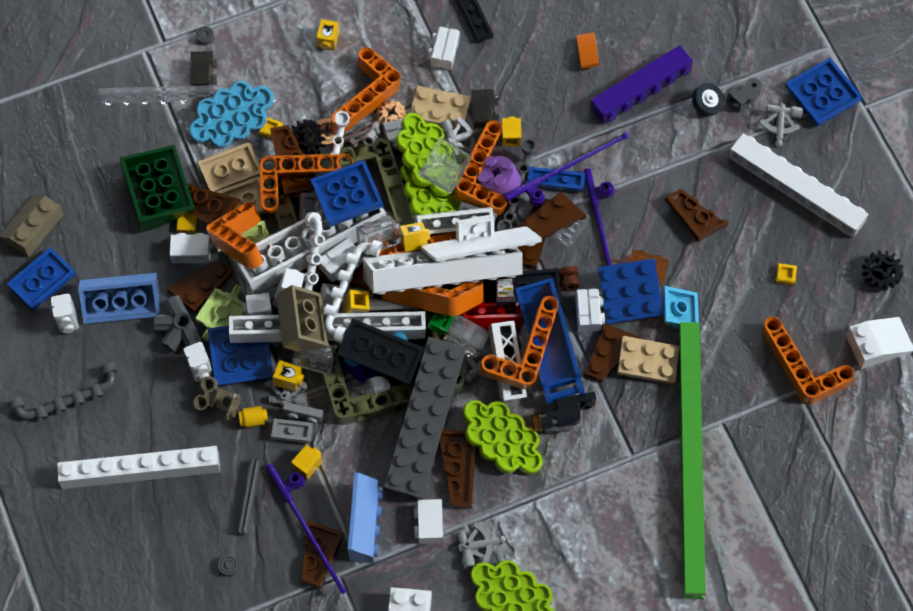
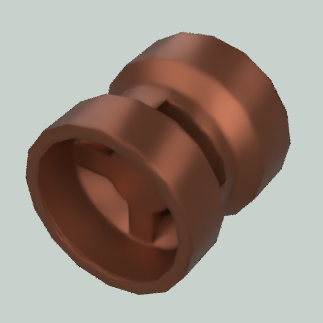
M566 266L559 270L560 278H562V290L574 291L580 288V280L577 278L579 274L577 267Z

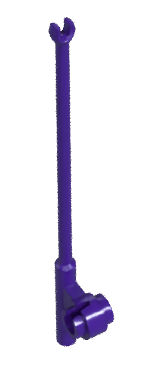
M625 132L620 137L542 177L529 181L503 196L506 201H509L526 192L530 203L534 206H540L544 202L545 194L537 188L538 185L613 144L627 139L629 134Z
M586 168L584 173L590 201L595 212L606 263L609 266L611 261L599 213L598 199L608 198V196L612 197L615 193V188L610 182H603L600 186L595 187L591 169Z
M272 463L266 466L267 471L286 503H289L338 586L339 591L342 594L346 593L344 586L339 581L290 494L291 491L299 490V487L305 485V478L301 473L294 472L287 480L283 481Z

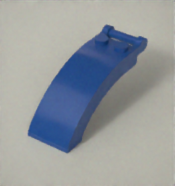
M553 278L515 288L528 335L538 305L546 296H553L558 301V309L538 371L547 404L553 403L558 398L578 393L579 395L585 394ZM544 304L545 309L552 310L550 304ZM538 321L541 328H547L545 322ZM533 339L534 345L541 346V342L538 339ZM572 383L577 384V386L571 388H567L553 393L550 392L551 389H555Z

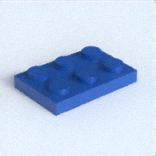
M49 247L11 279L7 285L34 311L72 279L76 272Z

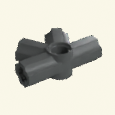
M180 296L168 298L164 303L170 315L156 314L154 317L155 332H167L161 340V344L173 352L178 349L182 341L186 347L198 342H202L204 345ZM183 321H188L186 326H180Z

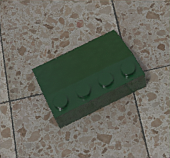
M175 145L120 157L121 171L140 232L159 228L195 210Z

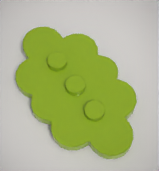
M416 113L406 114L401 121L402 131L395 138L396 147L403 153V164L411 169V177L416 184L423 187L430 186L431 190L441 197L450 195L455 187L453 178L460 171L459 162L452 156L453 148L451 144L444 140V132L437 124H426L424 119Z
M404 164L402 165L400 175L406 182L403 190L405 195L411 200L409 208L414 215L459 210L460 201L454 198L453 191L446 197L436 195L430 186L423 187L416 184L411 177V169L407 168Z
M478 400L466 403L462 411L463 419L469 425L465 431V437L470 445L479 447L480 455L484 459L494 461L498 470L507 474L519 469L521 472L531 475L540 470L543 459L536 450L540 441L539 435L532 428L525 427L524 419L521 416L510 414L507 405L498 401L492 402L488 406Z
M504 560L495 567L489 563L481 562L473 567L471 581L478 588L475 594V602L481 610L554 611L550 607L553 599L551 589L547 585L538 584L531 572L520 571L515 562Z

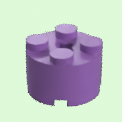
M490 156L486 158L485 165L478 175V180L482 186L502 196L520 187L522 181L512 161L504 156Z

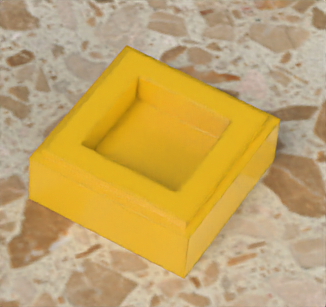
M267 117V122L259 130V135L272 139L270 128L283 126V122Z
M188 213L178 218L177 232L196 234L198 217Z
M778 263L775 283L794 286L797 266Z

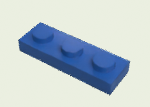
M530 166L528 182L556 169ZM564 170L543 181L537 187L583 193L585 173Z

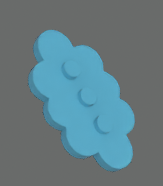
M245 81L235 82L230 90L223 88L217 90L213 99L206 98L199 102L197 106L199 118L191 123L189 128L190 136L200 143L211 140L215 146L220 148L228 147L234 139H246L251 130H260L265 126L267 122L265 111L274 103L273 92L266 86H258L253 89Z

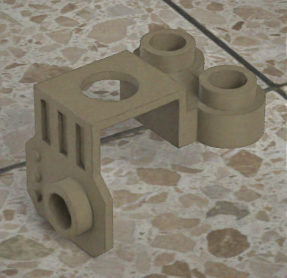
M212 376L203 378L201 388L205 391V394L194 398L193 404L195 408L206 410L209 406L217 407L227 412L226 420H229L231 417L234 418L242 400L240 394H234L225 389L218 388V382ZM210 380L213 382L212 388L208 387ZM226 396L232 397L229 407L223 405V399ZM201 399L206 400L205 406L201 405Z

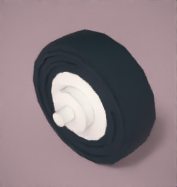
M701 84L692 94L693 107L703 116L717 114L724 106L722 91L714 84Z

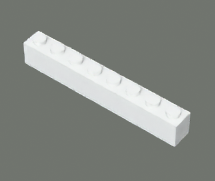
M743 133L731 148L730 159L851 238L855 237L866 222L868 213L863 208L855 206L846 197L835 193L829 186H824L815 177L804 173L798 166H793L784 157L776 155L769 147L762 146L753 137Z
M217 446L59 462L58 482L62 489L219 473V452Z

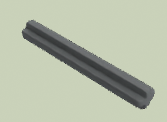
M257 459L249 460L236 530L239 535H247L260 468V461Z

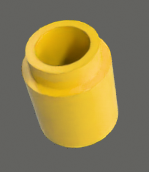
M262 405L243 408V411H239L241 427L246 426L248 428L265 425L264 421L268 420L267 410L262 409Z

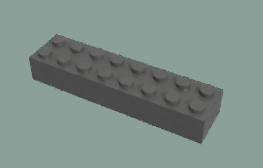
M428 337L387 475L384 491L415 500H422L466 347Z

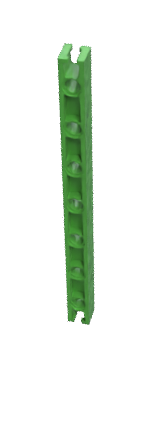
M680 322L679 386L683 599H704L706 593L700 322Z

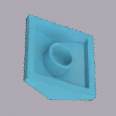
M664 286V323L674 329H679L680 322H699L698 293Z

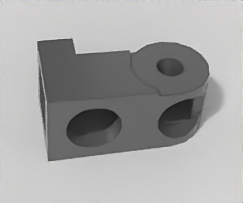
M751 78L739 91L733 88L728 93L726 101L740 113L759 97L762 88L761 81Z

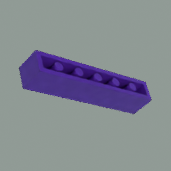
M679 45L591 99L590 109L603 124L608 121L612 122L622 112H628L635 104L644 102L651 94H657L664 86L671 85L680 76L689 74L692 70L693 60Z

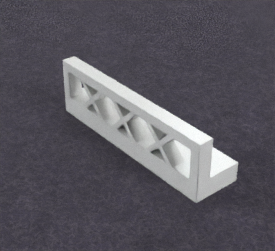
M514 321L490 324L488 330L492 354L520 364L521 359ZM510 326L511 335L508 339L501 335L500 327ZM507 344L514 348V354L511 358L504 354L503 349ZM504 368L503 373L507 376H511L507 373V368ZM497 381L500 401L502 403L527 398L526 389H521V394L511 395V385Z

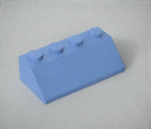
M157 273L80 280L78 290L84 324L148 318L160 314Z
M354 472L348 542L349 561L374 563V556L378 557L379 545L375 544L376 537L380 536V525H377V518H381L382 506H378L379 499L383 498V487H380L379 480Z

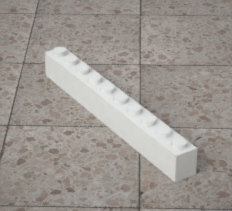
M425 311L338 313L332 323L335 329L338 326L348 329L352 318L390 334L402 332L406 335L407 339L425 338L426 333ZM279 315L229 316L230 343L282 342ZM326 331L327 340L334 341V336Z

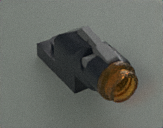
M595 391L556 399V409L552 408L531 416L533 429L545 433L571 431L572 426L580 423L581 415L579 409L587 410L595 406Z

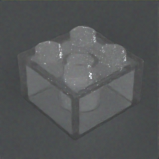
M439 137L431 147L418 175L446 192L451 193L459 184L472 155Z

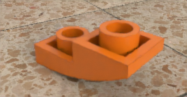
M595 33L576 35L581 68L600 66Z

